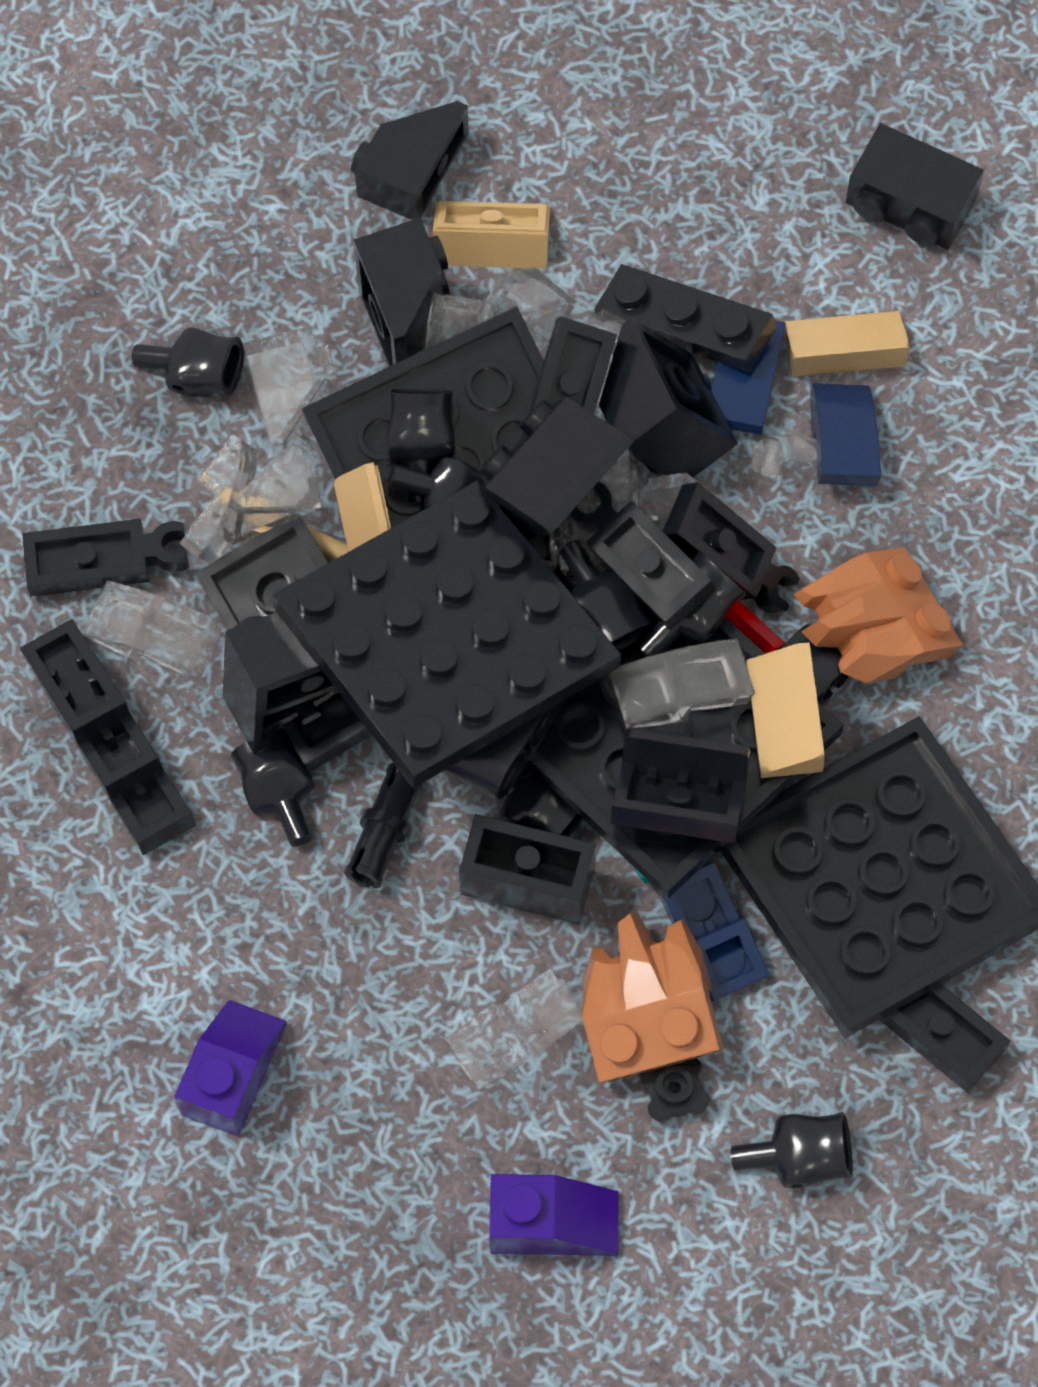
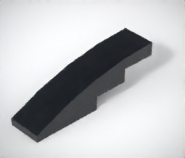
M73 619L20 647L22 655L142 855L149 853L195 827L196 823L191 811L165 773L158 755L132 717L126 701Z

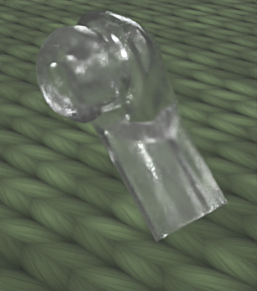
M791 432L762 438L753 449L757 451L751 463L753 471L775 479L781 475L785 461L817 470L816 438L801 433Z

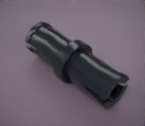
M390 763L387 766L386 775L372 808H367L363 812L360 819V825L363 830L350 862L344 870V874L348 879L368 888L370 885L376 889L381 887L384 873L396 844L405 841L409 831V825L406 820L418 790L423 785L422 783L413 789L399 770L397 771L398 768L394 763Z

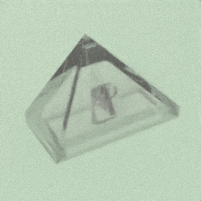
M302 433L228 503L223 540L230 545H234L322 508L312 440Z

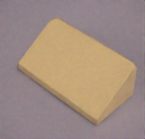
M439 201L436 202L433 237L438 236L447 257L448 266L546 269L548 265L550 205Z
M899 311L784 321L786 323L785 338L791 377L906 367L910 351L909 342Z
M374 462L364 464L339 476L335 480L334 487L348 551L391 529L378 465H374Z
M810 643L794 644L746 660L761 778L823 772L824 746Z

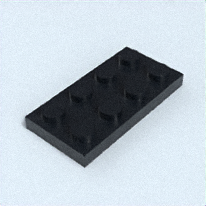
M297 512L197 571L195 574L227 630L248 617H264L275 613L276 611L273 608V594L328 564V561ZM340 693L317 705L316 708L321 716L304 725L299 716L282 725L310 772L372 736Z

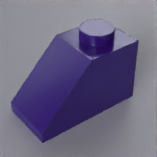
M228 1000L199 1038L174 1098L180 1114L239 1137L285 1030L287 1021Z
M491 1174L490 1254L618 1256L619 1191L558 1175Z

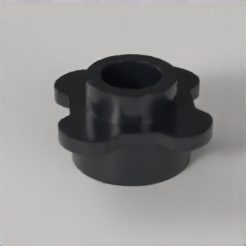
M698 1058L640 1074L641 1082L648 1086L650 1098L648 1113L651 1118L658 1122H666L671 1117H680L688 1113L700 1115L707 1109L709 1095L701 1089L698 1077L701 1072V1063ZM671 1083H678L681 1089L678 1093L669 1091L668 1087Z

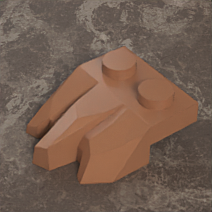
M905 547L861 554L793 594L803 607L813 609L819 615L817 622L801 632L815 647H838L842 654L838 663L840 672L866 684L896 679L910 665L947 659L963 646L951 625L949 615L937 602L922 577L918 563L910 557Z
M638 912L630 913L617 923L620 957L614 958L603 948H592L583 977L582 1016L599 1083H609L724 1051L709 992L713 990L703 952L684 919L670 925L667 928L665 940L657 943L651 937Z

